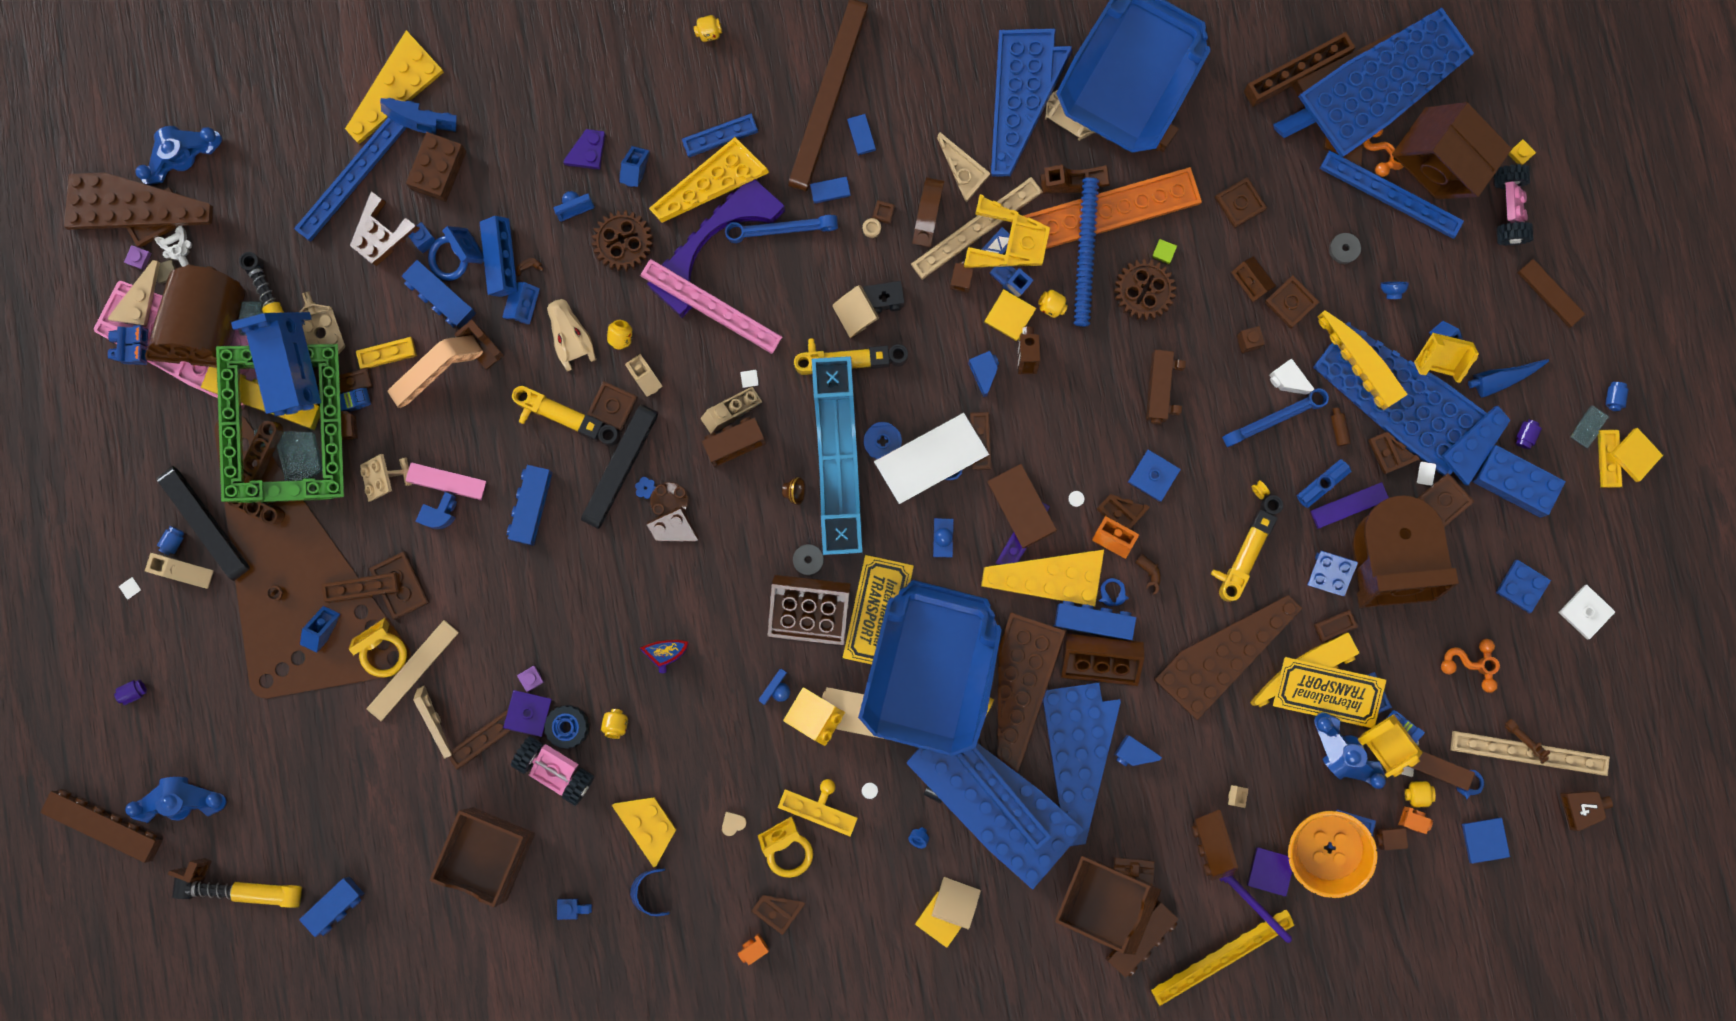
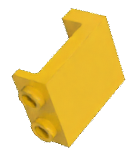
M1432 333L1414 361V364L1421 375L1426 376L1429 370L1452 375L1455 381L1460 383L1467 375L1472 364L1477 360L1479 353L1473 342Z
M803 687L783 721L814 741L826 746L845 712Z
M1394 714L1364 732L1358 738L1362 746L1368 745L1387 771L1385 776L1387 778L1391 775L1396 777L1404 771V767L1408 765L1413 767L1419 763V758L1423 753Z

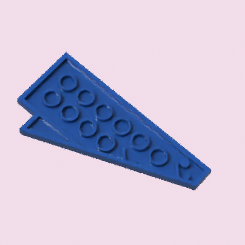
M1099 683L1047 690L1043 700L1059 808L1084 829L1071 846L1086 844L1121 703L1120 699L1102 702Z

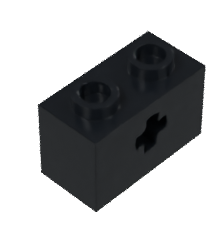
M901 281L863 286V290L877 314L882 313V310L890 309L891 312H894L904 307ZM883 295L887 298L886 302H882Z

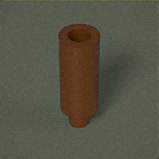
M1340 407L1333 408L1334 415L1331 416L1337 446L1351 444L1345 414H1341Z

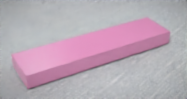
M410 463L405 480L408 483L481 501L487 483L484 480L415 463Z

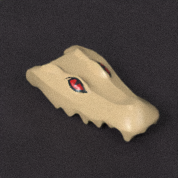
M560 299L550 303L547 310L551 319L554 347L566 371L572 370L569 361L588 354L591 362L597 360L588 332L572 313L567 301Z

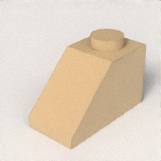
M641 354L625 364L647 397L663 387Z

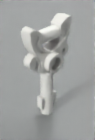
M178 226L175 233L165 239L163 237L155 238L156 243L165 250L163 252L164 258L179 260L182 267L189 264L185 256L189 254L188 249L192 248V243L187 240L186 231L183 226ZM179 240L178 244L169 247L170 244Z

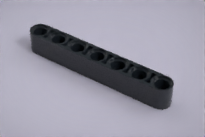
M643 404L639 405L583 512L581 521L597 529L602 526L659 412Z
M172 466L157 477L161 487L224 573L232 581H235L250 570L248 563L181 472Z

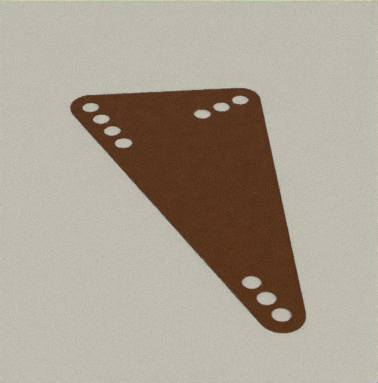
M242 416V438H246L249 441L250 447L256 433ZM218 419V421L216 422V425H215V438H216V445H217V452H218V460H219V467H220L219 419ZM262 443V444H261V450H262V452H263L266 447H265V445ZM249 448L246 451H243V460ZM271 457L261 480L263 482L289 481L275 459ZM248 477L245 478L244 483H249ZM304 500L269 502L281 508L284 512V519L279 524H265L224 502L229 539L250 567V570L235 580L249 686L256 696L260 698H273L385 678L373 676L365 671L359 660V652L353 656L349 650L352 639L364 632L367 622L371 620L379 622L385 618L388 621L387 633L397 636L404 643L407 650L406 663L412 657L410 649L372 596L324 603L322 583L359 577ZM254 503L253 509L255 512L258 509L257 503ZM273 511L270 513L271 520L275 518ZM272 585L280 586L283 591L282 597L276 601H271L266 597V590ZM274 590L271 596L273 597L279 590ZM359 605H365L368 608V615L364 619H358L355 616V608ZM325 606L340 613V617L328 641L316 653L300 645L302 628ZM390 642V646L386 650H381L377 646L368 650L367 659L374 668L386 670L394 666L389 664L387 660L388 654L392 651H399ZM296 651H302L305 654V661L301 665H295L291 660L292 654ZM281 662H285L289 666V673L283 677L278 676L275 670L276 666ZM264 674H270L273 677V684L269 688H263L260 685V678Z

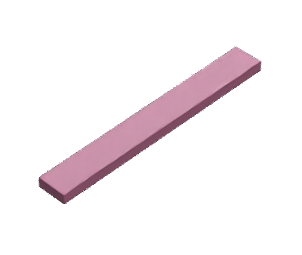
M652 259L649 260L640 275L773 354L782 336Z

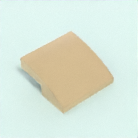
M861 285L846 293L832 305L850 338L866 329V326L879 319Z
M944 877L931 916L969 930L981 890Z

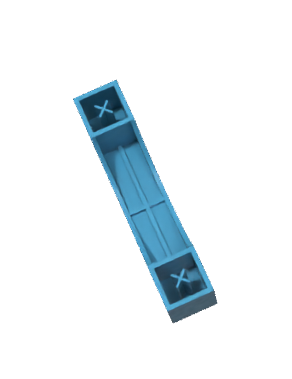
M851 356L812 359V374L819 454L823 555L862 553Z

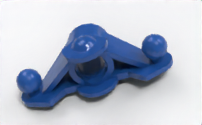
M175 126L160 128L154 134L155 142L149 166L139 165L135 170L136 176L146 185L163 183L168 171L172 169L177 171L188 170L193 165L197 154L205 153L211 155L222 142V136L210 127H205L200 132L179 130Z
M1324 712L1317 714L1314 723L1327 754L1322 760L1331 772L1340 780L1348 777L1365 781L1377 789L1383 788L1386 778L1381 763L1379 761L1367 760V753L1356 736H1343L1340 733V719Z
M167 777L160 779L159 785L144 798L137 802L132 801L128 803L125 811L130 818L149 823L157 813L167 816L171 820L179 821L185 819L192 809H199L207 817L224 809L227 800L220 793L188 784V778Z

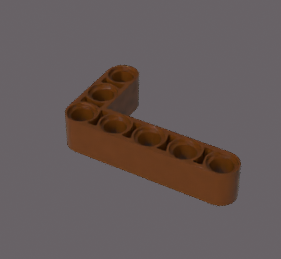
M264 421L259 426L243 460L244 481L246 477H248L249 482L262 479L283 434V426L279 422ZM271 425L274 427V431L272 434L269 433V427ZM264 442L266 448H265V450L262 452V450H261V444ZM254 460L257 461L256 469L252 465ZM227 502L231 507L265 524H279L284 519L283 510L269 502ZM254 503H257L258 509L256 512L253 509ZM271 511H273L275 514V518L273 520H271L270 518Z

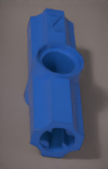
M1342 459L1338 460L1296 495L1298 501L1306 508H1309L1352 472L1350 466ZM1321 479L1327 481V488H1323L1320 485Z

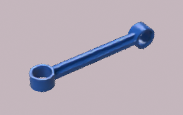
M824 215L818 219L742 226L737 222H732L726 226L725 235L731 243H740L745 237L812 230L833 231L838 229V220L836 215ZM733 227H738L742 231L740 237L736 239L728 235L729 230Z
M1317 388L1310 392L1307 398L1241 429H1237L1223 436L1222 439L1228 448L1308 409H1320L1328 403V393L1323 389ZM1313 393H1320L1323 396L1324 401L1321 405H1316L1312 401Z

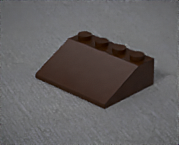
M774 575L771 586L767 637L844 645L851 583Z

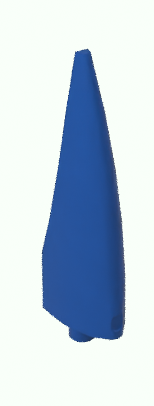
M1549 359L1517 367L1492 369L1473 375V380L1468 381V386L1470 388L1476 387L1478 394L1483 398L1525 379L1548 363Z

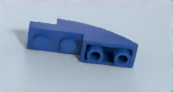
M393 98L380 99L381 112L407 128L422 133L429 132L436 135L437 129L456 132L457 115L436 113L430 110L422 111L419 108V103L413 101H399Z

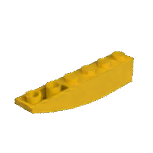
M1323 311L1317 316L1320 326L1328 331L1330 340L1333 344L1338 345L1342 357L1350 362L1352 371L1362 379L1364 388L1371 392L1374 402L1379 408L1385 410L1408 395L1386 363L1362 337L1327 311Z
M1348 632L1309 650L1298 657L1297 660L1337 669L1339 668L1338 664L1342 662L1347 664L1355 660L1354 656L1359 654V651ZM1281 671L1250 702L1252 706L1258 705L1262 707L1269 703L1268 699L1276 695Z

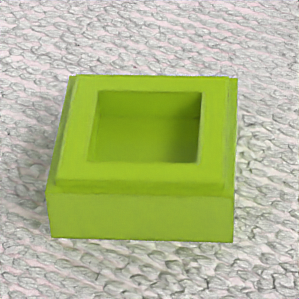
M1159 239L1152 258L1170 264L1177 246Z

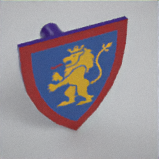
M680 640L659 641L640 647V650L659 668V673H666V665L680 658L687 650L689 642Z

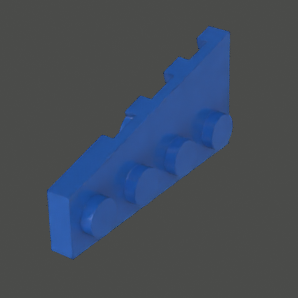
M1499 406L1492 408L1441 456L1464 485L1470 484L1510 422L1508 416Z

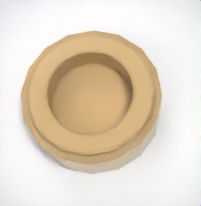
M870 218L863 223V233L865 236L875 238L880 234L881 224L877 219Z

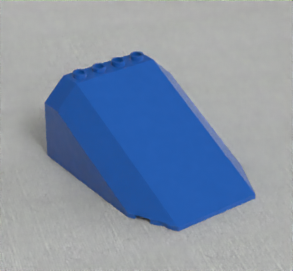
M1110 0L1075 55L1056 92L1065 115L1130 152L1156 149L1210 53V47L1207 46L1206 42L1208 36L1205 31V22L1166 0Z
M912 580L907 587L899 591L897 596L888 600L858 716L874 736L949 756L976 748L988 710L1002 630L994 619L995 614L990 608L988 599Z

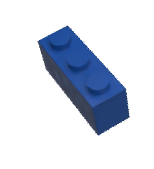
M345 877L299 920L314 937L319 935L325 936L332 929L331 925L335 921H341L347 915L346 911L350 907L353 909L362 901L360 897L365 893L350 877Z

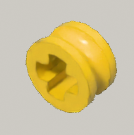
M1260 480L1257 482V485L1251 486L1253 492L1261 500L1264 499L1265 495L1268 496L1270 494L1267 486Z

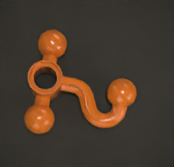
M1383 129L1372 137H1379L1383 133ZM1370 138L1363 143L1367 150L1378 151L1385 149L1390 154L1387 163L1381 162L1375 167V173L1379 177L1387 176L1391 168L1400 170L1404 167L1400 162L1394 160L1392 153L1395 148L1390 143L1379 142L1373 144L1370 142Z
M1483 639L1479 643V649L1483 653L1484 658H1481L1478 662H1471L1466 652L1461 648L1454 647L1446 652L1444 661L1441 664L1443 673L1450 675L1456 671L1457 666L1452 657L1458 655L1466 668L1478 670L1481 674L1485 675L1481 685L1485 692L1493 693L1496 691L1498 685L1495 679H1493V674L1498 672L1500 664L1496 658L1492 657L1491 653L1495 649V644L1492 640ZM1486 661H1489L1492 664V668L1490 671H1487L1485 669L1484 665Z

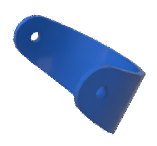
M665 868L643 872L634 880L631 886L630 896L633 904L638 910L650 916L669 915L670 912L652 913L645 911L637 898L638 886L646 875L665 871Z

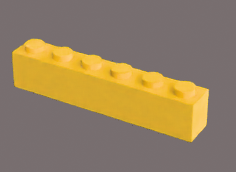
M209 367L201 388L218 395L217 368ZM240 374L241 403L265 412L258 380L253 379L251 382L246 380L245 375ZM316 404L314 409L300 410L295 414H285L277 417L315 430L321 416L320 407Z

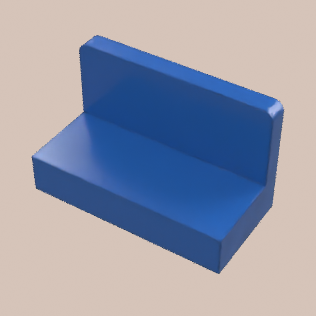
M516 282L517 292L508 295L502 317L530 324L540 288L525 282Z

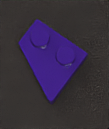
M586 129L564 159V165L600 170L605 132Z

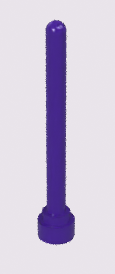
M1233 876L1219 879L1221 882H1228L1285 942L1290 943L1292 941V937Z

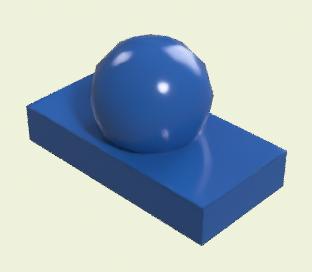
M574 191L564 193L562 204L553 207L559 221H564L595 208L588 193L579 196Z
M934 518L933 557H953V519Z
M779 669L759 698L761 703L766 705L771 696L778 702L786 701L789 698V686L781 683L787 675L786 671Z

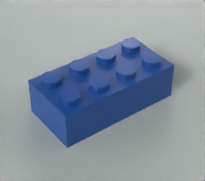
M1497 445L1492 448L1472 480L1473 483L1540 518L1550 514L1566 482Z

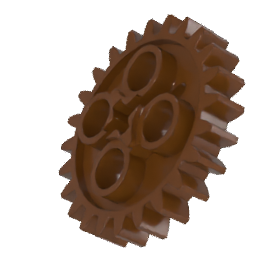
M617 210L616 216L610 212L609 219L603 216L605 222H597L600 228L593 229L597 235H592V239L595 242L591 243L596 248L594 253L599 254L598 260H603L604 266L609 264L611 270L616 266L619 272L622 267L625 268L626 272L628 271V266L635 269V263L641 266L640 260H647L645 253L651 254V250L648 247L653 246V243L648 241L653 239V236L648 234L651 232V229L646 227L648 225L647 222H641V216L635 218L634 212L628 216L627 210L624 211L623 215ZM625 226H632L631 231H623ZM608 233L615 234L612 239H606ZM624 238L625 243L621 244L620 239ZM634 242H638V243H639L638 248H636V249H631V248H630V246H631L632 243H634ZM615 250H622L621 255L613 256Z
M1143 259L1141 264L1136 260L1134 266L1129 263L1127 265L1128 270L1123 268V275L1118 274L1117 276L1120 281H1116L1114 284L1119 287L1114 290V293L1119 294L1115 300H1121L1118 307L1125 306L1126 308L1123 313L1130 311V317L1136 314L1137 320L1143 316L1144 320L1147 321L1149 315L1154 320L1156 313L1161 317L1163 315L1162 310L1167 312L1169 309L1167 305L1171 306L1173 304L1170 299L1176 297L1175 294L1171 293L1176 290V287L1171 286L1175 279L1169 280L1172 273H1165L1167 267L1160 269V262L1156 266L1153 265L1152 259L1149 264L1146 263L1145 259ZM1143 274L1145 276V280H1138L1136 275ZM1152 275L1154 278L1150 283L1147 292L1143 296L1140 304H1137L1136 302L1139 296L1141 295L1143 288L1148 282L1149 277ZM1153 283H1160L1162 289H1155ZM1134 290L1137 296L1130 297L1128 291ZM1145 299H1151L1154 305L1147 306Z

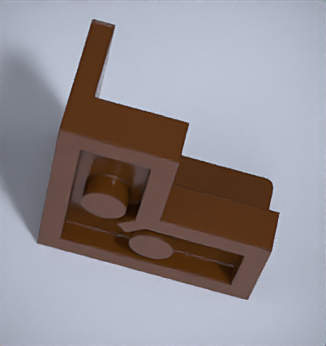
M470 320L454 334L456 337L473 335L483 350V353L477 360L485 369H489L504 356L473 320Z

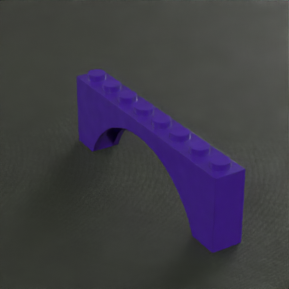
M756 179L740 186L735 193H730L726 198V202L714 210V215L710 219H705L700 225L701 228L696 233L693 232L688 237V242L684 246H679L674 252L675 255L670 260L667 259L662 266L690 282L692 268L698 253L716 233L726 228L732 222L758 221L769 224L774 223L785 212V207ZM647 283L648 287L681 318L692 308V306L653 283Z

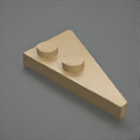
M152 260L109 315L108 320L147 327L160 262Z
M425 685L419 687L413 700L443 757L447 758L452 753L440 725V716L434 710Z

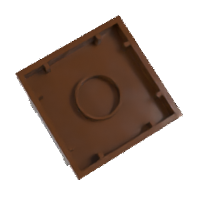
M1411 496L1390 497L1376 505L1370 514L1357 526L1353 536V553L1355 561H1358L1356 571L1360 589L1357 593L1359 608L1437 601L1459 584L1457 570L1451 567L1442 520L1437 512L1426 502Z

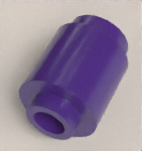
M1533 420L1524 421L1516 436V445L1530 450L1535 445L1542 430L1539 427V423Z
M140 679L137 681L133 680L116 688L114 696L119 704L127 705L142 698L147 693V690Z

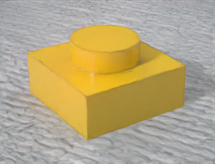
M1521 140L1508 155L1517 164L1523 165L1536 152L1524 140Z

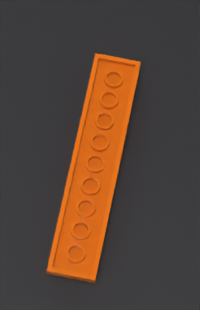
M1191 167L1099 193L1097 195L1098 201H1096L1098 204L1096 209L1098 211L1095 213L1097 215V219H1095L1097 224L1095 225L1096 231L1094 233L1100 234L1200 205L1202 201ZM1081 199L1023 215L1026 218L1029 217L1050 227L1046 249L1081 238L1079 236L1081 232L1079 230L1081 226L1080 221L1082 220L1080 218L1082 214L1080 209H1082L1081 203H1083Z

